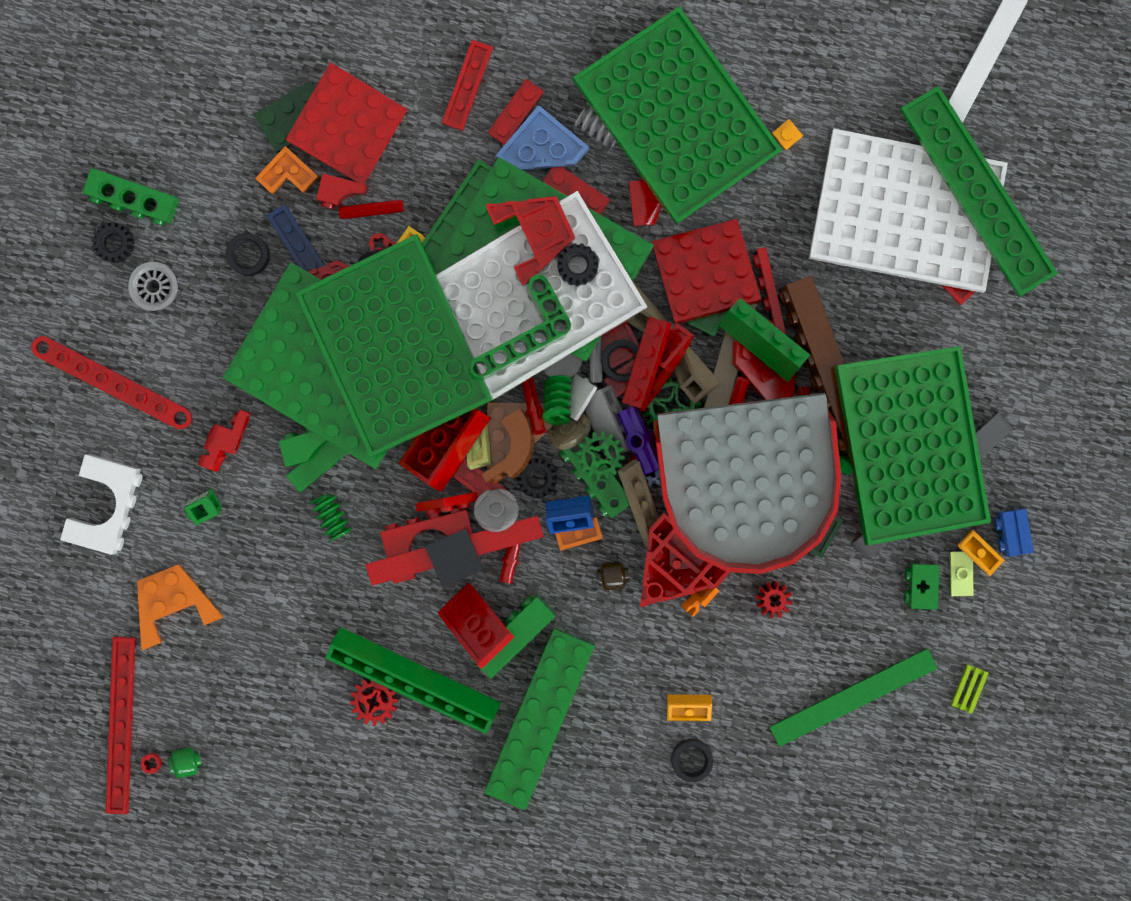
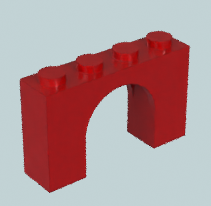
M453 508V510L449 511L450 514L441 516V513L438 512L427 515L428 520L420 521L418 517L407 520V525L398 527V523L385 526V531L380 533L386 557L389 558L410 552L415 536L426 529H436L449 536L466 528L469 535L473 534L468 509ZM416 573L394 579L393 584L415 579L417 577Z

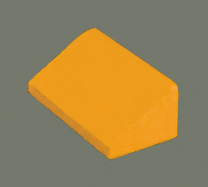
M972 529L967 531L957 545L988 576H991L1005 561Z
M667 695V721H711V695Z

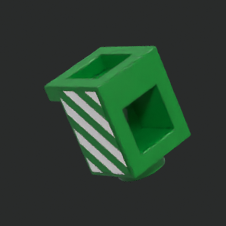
M210 488L206 492L188 500L184 511L187 518L192 520L195 526L219 515L222 506ZM202 504L205 509L200 508L199 505Z

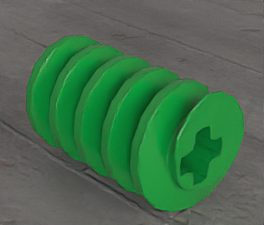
M555 375L545 380L543 419L549 424L564 425L570 422V419L567 417L571 415V411L568 408L571 407L569 400L572 398L570 394L572 391L570 386L572 378L569 376Z
M326 494L309 502V504H317L312 511L321 513L316 520H324L320 528H328L323 535L324 537L331 536L332 538L328 541L331 542L346 535L352 528L344 527L348 519H340L344 511H337L336 509L341 504L332 502L337 495Z

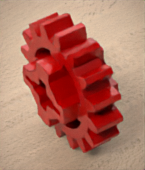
M365 678L362 680L363 686L360 684L355 686L358 692L352 691L351 693L355 697V699L350 701L351 705H355L352 713L358 712L357 720H360L362 717L365 718L364 724L366 725L370 720L373 726L377 725L378 720L384 724L386 722L385 717L390 719L393 717L390 711L397 710L398 707L393 705V703L398 702L399 698L393 697L396 693L395 691L372 680L368 682ZM369 687H375L370 693L363 692ZM383 690L387 694L389 701L384 699L382 695ZM377 693L376 697L377 702L379 703H377L371 710L372 701H370L369 699H372L373 696H375V694ZM360 702L364 703L366 712L362 709ZM379 709L386 710L380 715H374L375 711Z

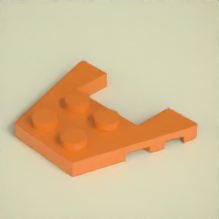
M180 564L137 581L142 650L162 643L154 623L155 620L194 604L197 607L203 625L224 618L222 613L218 611Z

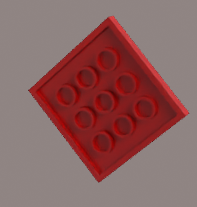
M330 62L287 136L286 141L351 180L365 184L408 109Z
M737 219L651 241L654 245L653 251L674 324L729 311L740 298L748 305L761 302L759 289Z

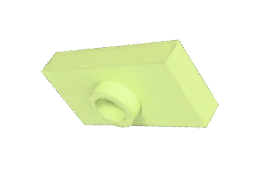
M963 551L949 552L950 596H974L973 560Z

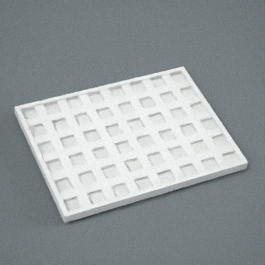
M833 129L809 259L984 293L986 291L992 256L924 148L920 145ZM986 159L1004 187L1008 163Z

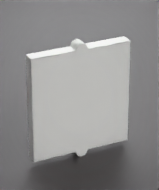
M575 374L572 384H570L572 387L570 392L572 398L569 400L571 407L568 409L571 411L570 417L578 421L597 387L591 384L589 379Z

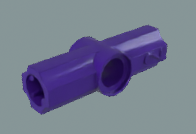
M633 406L619 412L617 415L627 435V447L634 451L643 474L647 475L659 470L657 453L653 446L654 437L649 430H646L637 407ZM639 436L642 439V445L638 442Z

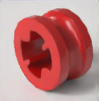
M149 753L141 760V768L147 774H154L162 767V759L156 753ZM154 758L156 760L154 763H157V767L153 766L150 769L147 767L149 764H146V760Z

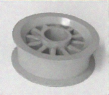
M147 262L138 266L132 272L128 289L132 300L139 307L145 310L156 311L167 307L173 302L177 295L178 284L174 273L169 267L159 262ZM157 281L159 283V290L152 293L150 291V284Z

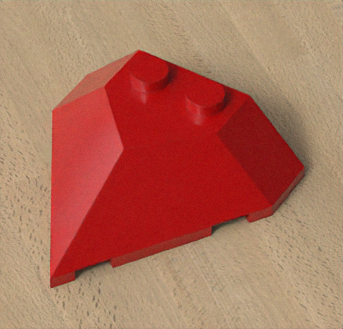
M665 512L649 529L640 607L694 594L705 589L716 588L731 573L696 557L674 532L669 515Z

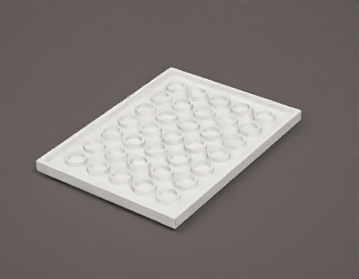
M578 191L559 202L576 238L568 246H572L574 243L576 245L582 243L584 246L591 247V250L596 253L598 258L597 275L587 285H569L568 282L563 281L558 272L557 260L560 254L537 274L543 275L548 279L570 319L571 329L563 339L484 379L493 399H496L647 308V305ZM521 225L437 274L474 358L543 323L527 293V285L522 287L514 269V266L535 257ZM579 256L572 258L569 262V268L574 273H582L587 267L586 260ZM536 282L532 284V288L535 291L541 292L544 290L541 283ZM546 302L543 304V308L547 312L555 310L552 303ZM556 322L554 324L556 331H565L563 323ZM539 332L534 334V339L537 342L542 343L546 340L544 334ZM522 343L514 344L516 352L523 353L526 351ZM497 353L493 356L496 363L502 364L506 361L503 354ZM477 364L481 373H485V367Z

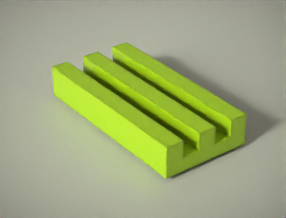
M967 664L950 705L973 714L989 673ZM970 671H974L969 682V685L967 687V690L965 692V695L963 697V700L961 704H959L958 701L960 699V696L962 694ZM979 674H981V677L979 679V682L977 684L969 707H967L966 705L973 690V687L975 685V682L977 680V677Z

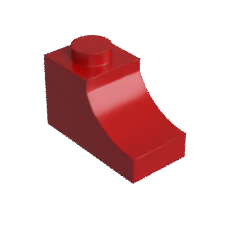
M323 174L316 200L321 202V207L334 210V206L340 207L341 203L349 197L357 195L366 196L368 187L361 183Z

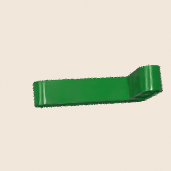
M535 275L527 285V293L543 323L474 358L468 370L469 376L473 380L482 381L567 336L571 329L570 319L545 276ZM536 282L541 283L544 290L537 292L532 288V284ZM550 302L554 305L555 310L547 312L543 308V304ZM556 322L563 323L565 331H556L554 324ZM535 333L544 334L546 340L542 343L537 342L534 339ZM522 343L526 351L523 353L516 352L514 344ZM497 353L503 354L506 361L502 364L496 363L493 356ZM481 364L485 367L486 371L483 374H477L474 372L473 366Z

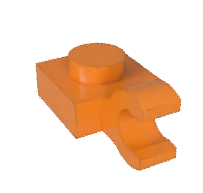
M717 588L705 589L691 594V597L681 607L693 617L698 613L700 604L706 607L718 594L719 590Z

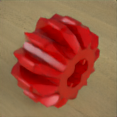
M778 581L774 582L773 588L770 582H766L767 590L762 587L758 588L763 595H755L756 599L762 600V602L756 604V607H764L761 610V614L765 615L769 611L768 615L771 619H773L775 612L781 618L782 613L780 610L783 609L788 613L790 610L785 605L793 604V601L786 599L792 595V592L784 593L787 586L783 584L779 588ZM775 594H778L777 600L779 602L777 604L773 603V605H770L771 600L769 599V597L771 595L775 597Z

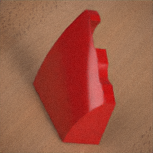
M644 180L629 181L633 228L655 225L662 205Z

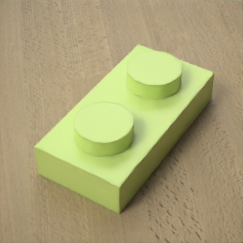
M488 423L467 453V467L471 470L491 465Z

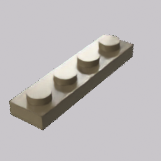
M632 460L621 468L618 473L644 546L647 547L649 529L659 516L639 461Z

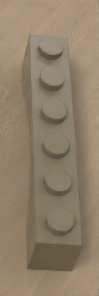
M634 282L633 284L647 305V308L626 321L644 333L649 317L667 320ZM688 347L674 371L680 387L695 404L710 394L720 382L694 351Z

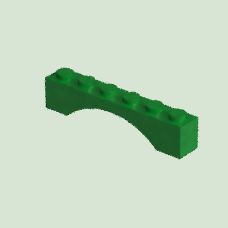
M305 429V434L298 436L296 432L284 435V440L278 441L285 467H292L311 461L317 451L328 442V440L309 429Z

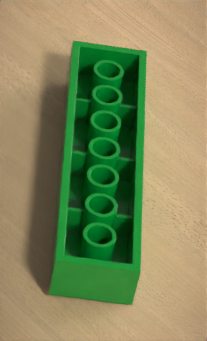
M553 627L487 783L485 794L526 810L593 652L594 643Z

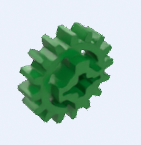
M604 431L601 432L600 437H597L596 433L593 432L592 439L586 436L584 438L587 443L579 444L582 451L576 452V455L582 457V459L578 460L577 463L578 465L584 464L581 471L586 472L588 470L589 478L595 474L599 481L601 475H604L608 480L609 473L616 476L615 469L623 468L619 461L625 460V457L620 455L625 450L624 447L618 448L620 444L619 439L612 441L613 434H610L607 438ZM604 441L601 446H590L595 442ZM611 445L615 449L616 459L610 456L609 450ZM602 450L605 451L604 455L608 460L601 459L597 461V456L593 452L601 453ZM586 453L592 457L591 466L587 464ZM604 465H609V466H611V467H610L609 469H607V470L598 471L599 468H600V466H604Z

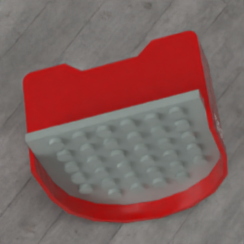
M825 393L657 414L658 420L653 421L663 500L674 532L696 557L727 572L763 574L795 564L822 542L838 512L841 486L836 421L827 408Z

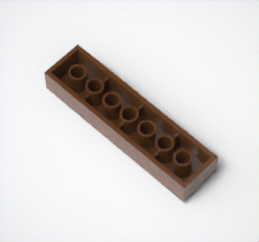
M811 275L780 288L778 298L781 305L787 309L786 320L790 327L793 326L796 333L793 336L795 343L810 354L803 365L806 369L809 368L811 387L816 389L818 394H826L827 408L836 421L838 450L841 454H849L834 366L843 365L844 361Z

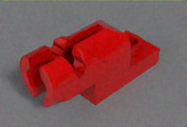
M239 410V413H235L231 422L233 429L215 424L211 428L204 445V449L208 450L210 455L201 454L197 465L216 472L219 471L220 466L227 457L225 453H237L252 413L245 410Z

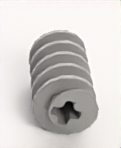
M586 106L580 113L574 126H579L583 123L581 128L583 132L590 128L589 136L591 137L597 133L596 141L599 142L605 138L603 145L606 147L612 143V150L617 142L592 107L587 108Z

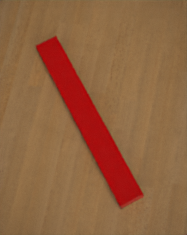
M538 515L516 521L508 529L500 532L484 530L470 534L478 556L544 537ZM425 547L365 564L371 586L434 568Z
M112 637L105 814H129L136 637Z

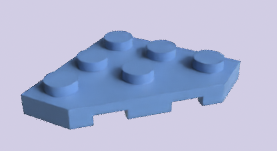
M538 105L495 156L524 171L575 166L590 148Z

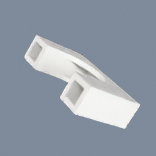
M85 454L79 476L106 484L115 495L116 509L113 516L101 525L67 518L60 540L110 555L117 554V550L121 551L124 544V538H121L124 529L128 528L130 523L128 512L130 508L134 507L136 502L134 491L136 487L140 486L142 481L141 469L91 454Z

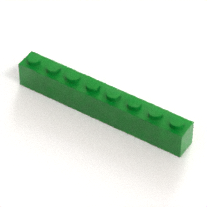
M340 627L325 657L327 660L484 734H487L501 704L499 701Z

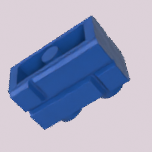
M578 496L576 498L557 499L546 502V522L550 534L594 528V509L590 496Z
M1019 508L996 512L997 517L994 518V527L1000 534V539L997 540L999 552H1003V556L1006 557L1033 553L1027 509Z

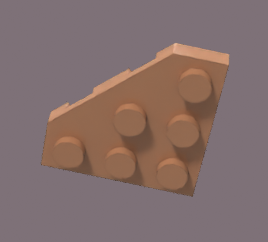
M487 403V416L491 418L488 422L491 465H488L487 469L503 461L510 451V435L501 420L519 408L524 410L526 414V403ZM544 421L545 428L548 431L553 425ZM544 434L534 435V444H535Z

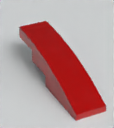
M676 323L669 332L646 408L670 378L694 338V335L679 323Z

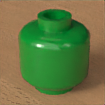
M191 747L174 750L171 752V757L167 758L171 775L175 774V777L178 779L197 774L198 766L202 765L199 752L194 753Z

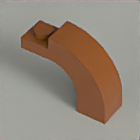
M520 408L501 420L510 435L511 447L503 461L481 474L488 483L493 482L496 484L505 478V473H507L509 478L514 479L526 468L532 457L534 435L532 434L531 423L524 410Z

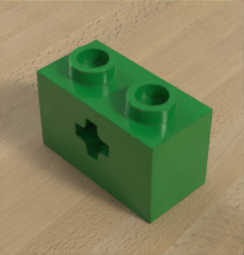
M909 563V568H905V581H908V590L904 591V603H907V607L911 609L938 610L940 565ZM922 580L926 587L920 590L917 588V584H921Z

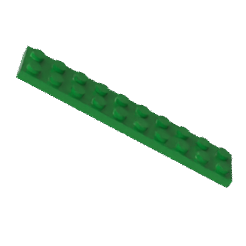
M937 86L901 107V114L1017 297H1021L1056 276L1058 272L941 88Z

